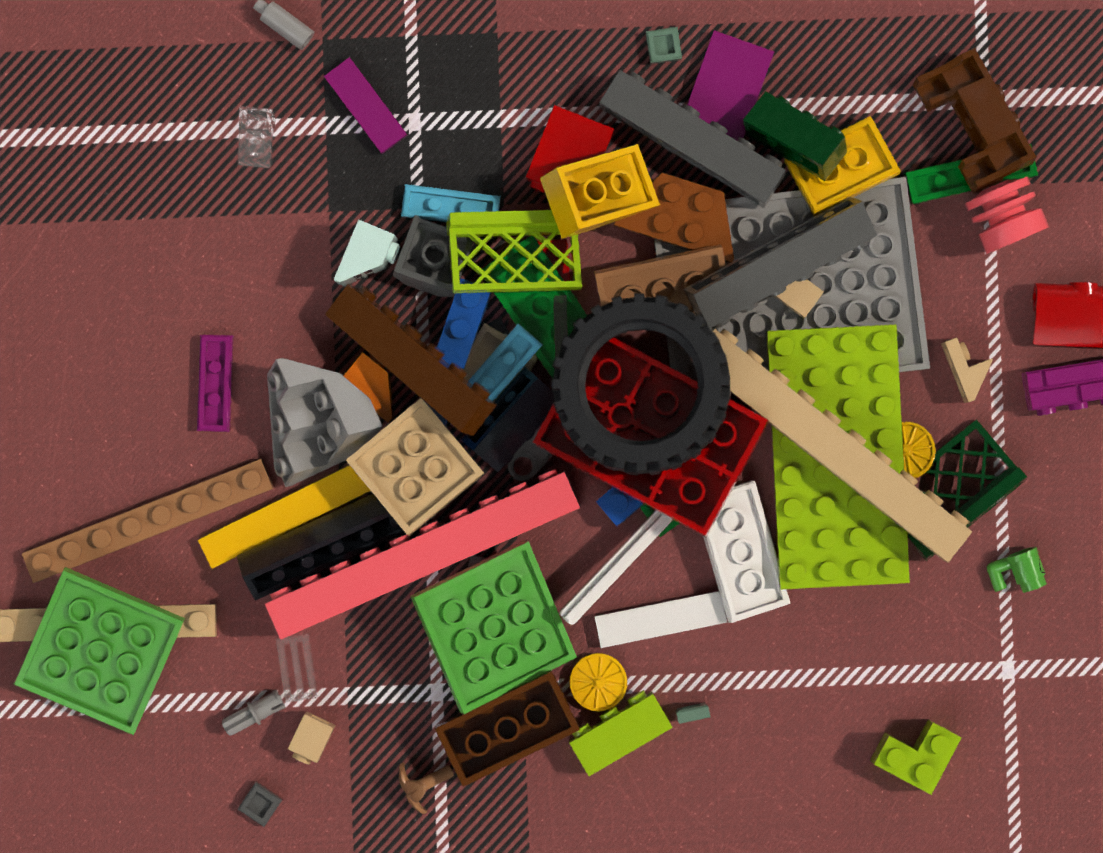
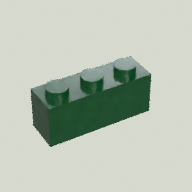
M765 91L743 119L747 137L823 181L828 178L847 153L845 136L838 128L822 124L813 114L805 110L801 112L791 106L788 100L779 95L775 97Z

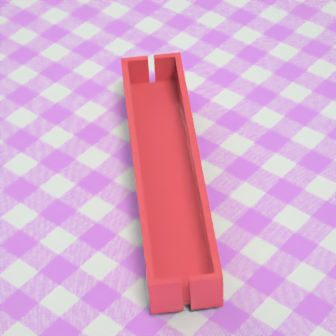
M556 469L538 476L540 483L528 487L527 482L508 489L511 496L499 500L497 495L479 502L481 509L470 513L468 508L449 515L451 522L440 526L438 521L419 529L420 536L411 539L406 534L390 541L391 548L381 552L380 548L376 547L359 555L361 562L352 565L350 560H347L329 568L332 573L329 576L322 578L321 574L317 573L299 581L302 587L295 591L292 590L290 585L270 594L272 601L265 603V606L280 640L579 509L580 506L565 472L558 475Z

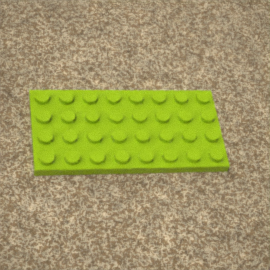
M897 324L766 331L768 371L772 372L776 369L790 380L787 386L796 393L800 389L805 391L815 400L813 406L821 413L825 409L829 410L841 420L838 424L840 428L847 433L852 429L867 441L863 446L873 454L877 449L892 460L889 466L896 472L900 473L904 470ZM771 425L780 590L910 583L907 532Z

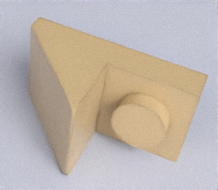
M954 338L941 343L964 403L975 400L993 358L968 367L967 361L970 360V354L964 342L959 343L958 339Z

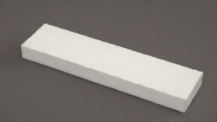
M719 591L595 616L601 648L727 623Z

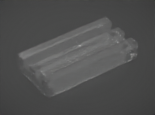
M309 633L289 636L281 640L276 638L285 703L317 698ZM297 642H302L309 685V692L304 693ZM289 643L297 694L294 695L291 694L284 644Z

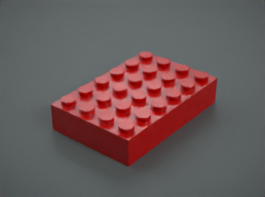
M616 338L610 339L597 351L590 363L586 376V396L595 418L613 434L629 440L648 441L671 433L688 417L697 396V381ZM730 400L725 420L720 425L716 437L711 444L708 443L701 450L699 456L682 464V467L675 470L661 471L660 474L628 475L626 472L610 470L597 461L590 459L575 445L564 430L554 404L533 443L539 448L707 538L768 425V419Z

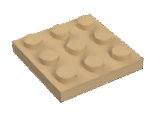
M422 398L346 459L348 464L408 536L484 474Z

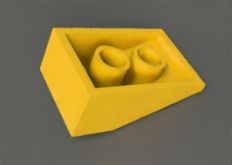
M638 144L558 167L540 178L562 239L602 227L660 205Z

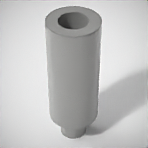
M258 0L253 9L261 14L260 20L300 50L307 46L315 33L274 1L268 4L264 0Z

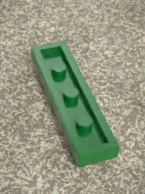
M962 160L906 172L904 175L907 180L911 205L971 192L969 185L958 168ZM1035 161L1032 165L1005 176L1001 182L1008 179L1038 176Z

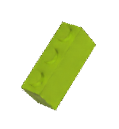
M643 690L627 700L630 705L619 711L616 707H613L599 716L602 720L601 722L592 727L586 723L580 726L579 731L572 734L574 737L569 740V744L588 776L593 775L673 728L653 692L646 695Z

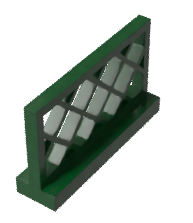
M977 419L936 452L933 464L936 462V470H928L925 473L935 475L933 492L939 498L956 499L955 511L969 521L966 526L967 528L1027 479L1025 473L1013 463ZM974 430L984 439L983 452L964 450L965 438ZM961 442L960 450L952 449ZM987 445H989L995 453L987 452ZM946 453L959 454L958 472L940 471V458ZM963 455L983 457L981 474L962 473ZM986 457L1000 458L1008 469L999 476L985 475ZM939 475L958 477L956 495L937 493ZM961 477L981 479L980 492L975 496L960 495ZM984 479L993 480L984 488ZM959 500H968L959 508ZM907 532L908 539L926 562L935 555Z

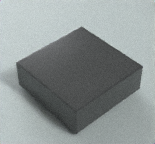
M256 781L238 810L265 827L283 799Z

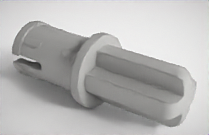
M274 690L253 703L247 702V707L223 719L222 725L226 733L232 736L256 722L260 725L261 720L286 707L278 691Z

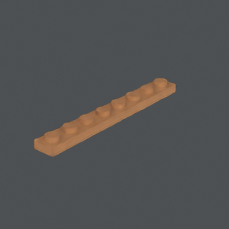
M259 459L22 553L33 583L62 573L65 567L72 569L272 490L274 487L263 459Z

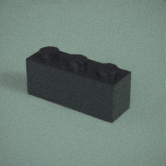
M524 367L494 401L496 407L473 436L465 434L461 440L493 469L499 472L503 466L512 460L513 455L525 441L532 438L535 430L545 420L554 404L553 391Z

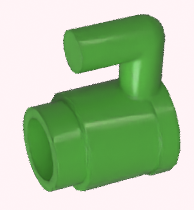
M1036 546L1017 551L987 565V572L995 592L1007 588L1001 572L1010 569L1017 585H1020L1022 593L1033 591L1047 584L1044 577L1046 573Z

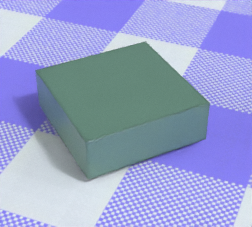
M678 27L646 31L650 65L682 60Z
M705 702L675 710L679 724L710 717L709 707Z

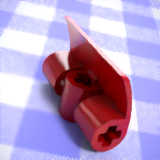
M1089 282L1034 284L1032 307L1035 312L1033 345L1103 348V286H1099L1098 283Z

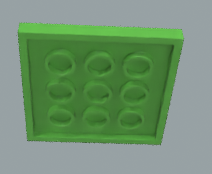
M523 540L410 596L457 707L462 714H466L577 658L529 541Z
M65 567L14 685L134 735L185 618Z

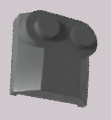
M415 215L395 266L393 276L407 286L435 296L454 297L455 293L452 292L449 235H447L446 227L426 221ZM458 237L457 248L468 257L474 241L469 237ZM458 257L459 266L463 261ZM464 268L459 272V280L462 276Z

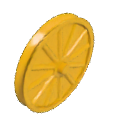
M902 422L904 470L914 478H918L925 474L934 462L936 455L935 443L931 434L923 426L913 422Z
M602 653L590 654L580 659L572 669L570 690L574 699L582 707L591 711H606L615 707L623 699L627 690V675L621 663L614 657Z

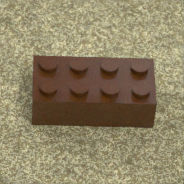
M552 670L466 714L460 713L435 726V731L463 787L580 730V726Z

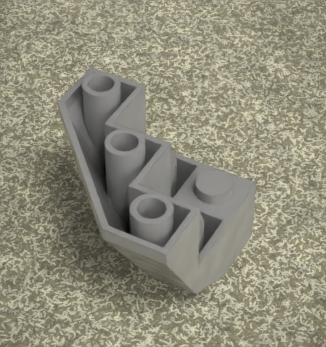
M279 358L275 360L267 374L274 469L276 474L282 478L285 487L292 486L345 461L377 435L382 428L370 398L340 373Z

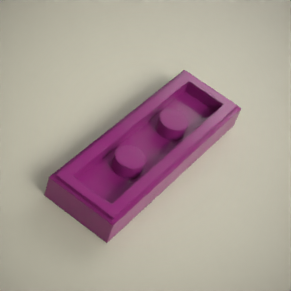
M350 57L324 76L381 154L408 136Z
M200 335L197 431L230 432L234 336Z

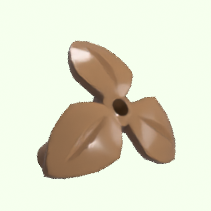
M405 762L400 763L399 767L401 788L405 791L410 805L422 814L428 812L419 802L425 795L426 790L454 777L452 769L447 765L417 781L409 780L405 771Z

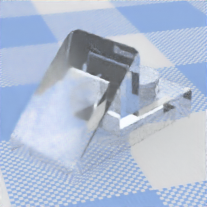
M240 106L238 165L262 168L271 167L272 139L276 123L273 109Z

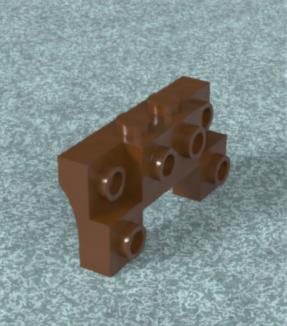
M975 48L960 54L953 60L930 72L916 77L913 87L927 112L950 103L978 152L962 159L958 166L973 194L1000 183L1005 176L1033 164L1037 157L1020 128V120L1014 111H1010L1005 102L1003 89L999 84H995Z

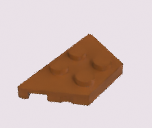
M661 173L652 182L660 205L615 221V227L688 250L721 244L725 262L731 263L734 260L724 192Z

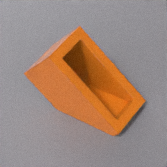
M362 352L344 374V377L370 398L376 413L381 418L391 423L394 419L390 374L384 370L385 366L372 355L368 357Z

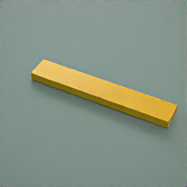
M349 465L199 539L198 542L213 569L236 558L237 555L293 530L371 490Z

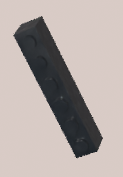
M372 494L237 555V560L242 578L256 601L404 534L405 531L376 496Z

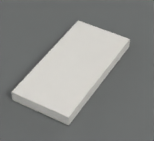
M754 480L736 485L707 538L704 537L729 623L791 604L787 589L780 590L778 558Z

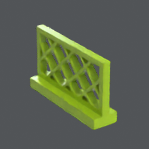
M552 210L449 213L446 229L447 235H449L453 293L581 290L582 277L578 235L570 237L571 247L564 254L550 243L556 235H560ZM542 235H550V236L546 239V238H545L544 236H542ZM501 236L510 244L500 256L486 244L492 237ZM524 236H534L542 243L532 255L518 243ZM458 237H469L478 245L468 257L457 248ZM545 247L559 258L549 270L535 258ZM513 248L527 259L518 270H515L503 259ZM481 249L495 260L486 271H483L471 260ZM570 253L572 255V261L567 257ZM458 257L463 261L459 266ZM563 262L573 270L574 281H561L552 272ZM530 263L544 274L538 282H529L520 274ZM466 264L480 276L474 284H460L459 272ZM498 264L512 275L506 283H497L488 275ZM547 278L551 280L550 282H544Z

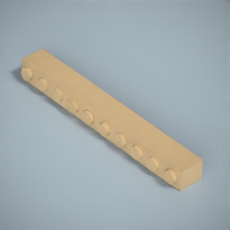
M723 328L721 332L716 329L712 331L715 332L720 340V345L728 361L731 394L755 413L768 419L769 424L943 561L949 562L972 533L966 527L969 521L955 510L951 514L941 507L944 501L930 490L925 494L915 487L918 481L905 470L898 473L889 466L892 463L890 458L878 449L873 454L863 446L867 441L852 429L847 433L840 428L838 424L841 420L827 409L821 413L813 406L815 400L802 389L797 393L787 386L790 380L776 369L769 372L761 365L764 359L751 349H748L746 353L735 345L739 340Z

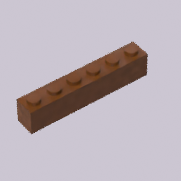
M347 284L325 315L460 432L473 436L496 407V404L488 398L491 393L481 384L474 382L472 385L465 379L468 373L454 362L449 365L442 358L445 354L432 343L424 344L420 340L422 334L408 323L403 326L397 320L400 315L386 304L381 307L376 303L375 299L377 296L363 285L357 288Z

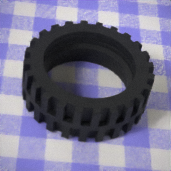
M644 293L634 294V297L622 299L621 296L611 298V303L601 307L598 304L590 309L591 313L584 319L579 318L573 324L574 329L568 337L565 335L560 343L562 347L558 357L555 356L553 363L554 376L551 379V389L554 395L553 403L556 413L562 423L561 425L575 445L590 459L597 461L610 470L626 472L628 475L637 476L638 474L656 475L668 469L675 470L682 467V464L691 458L695 459L699 456L701 450L714 440L720 425L725 420L731 393L726 355L720 345V340L715 332H712L706 325V321L700 315L696 316L689 311L688 306L680 302L678 304L667 300V297L657 295L656 298L645 297ZM633 330L656 331L678 342L692 359L698 379L696 400L685 421L671 433L648 441L625 439L607 430L595 418L586 396V376L590 363L597 351L615 336Z

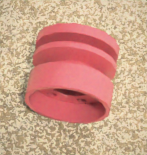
M1028 177L1008 179L979 192L975 198L965 203L968 211L981 206L984 210V213L971 218L973 223L988 220L990 227L978 235L986 254L1049 228L1042 208L1027 211L1024 204L1036 196L1035 192L1021 197L1018 190L1031 184Z

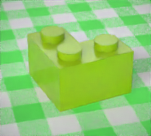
M928 719L914 747L884 733L870 761L881 769L932 795L962 737Z

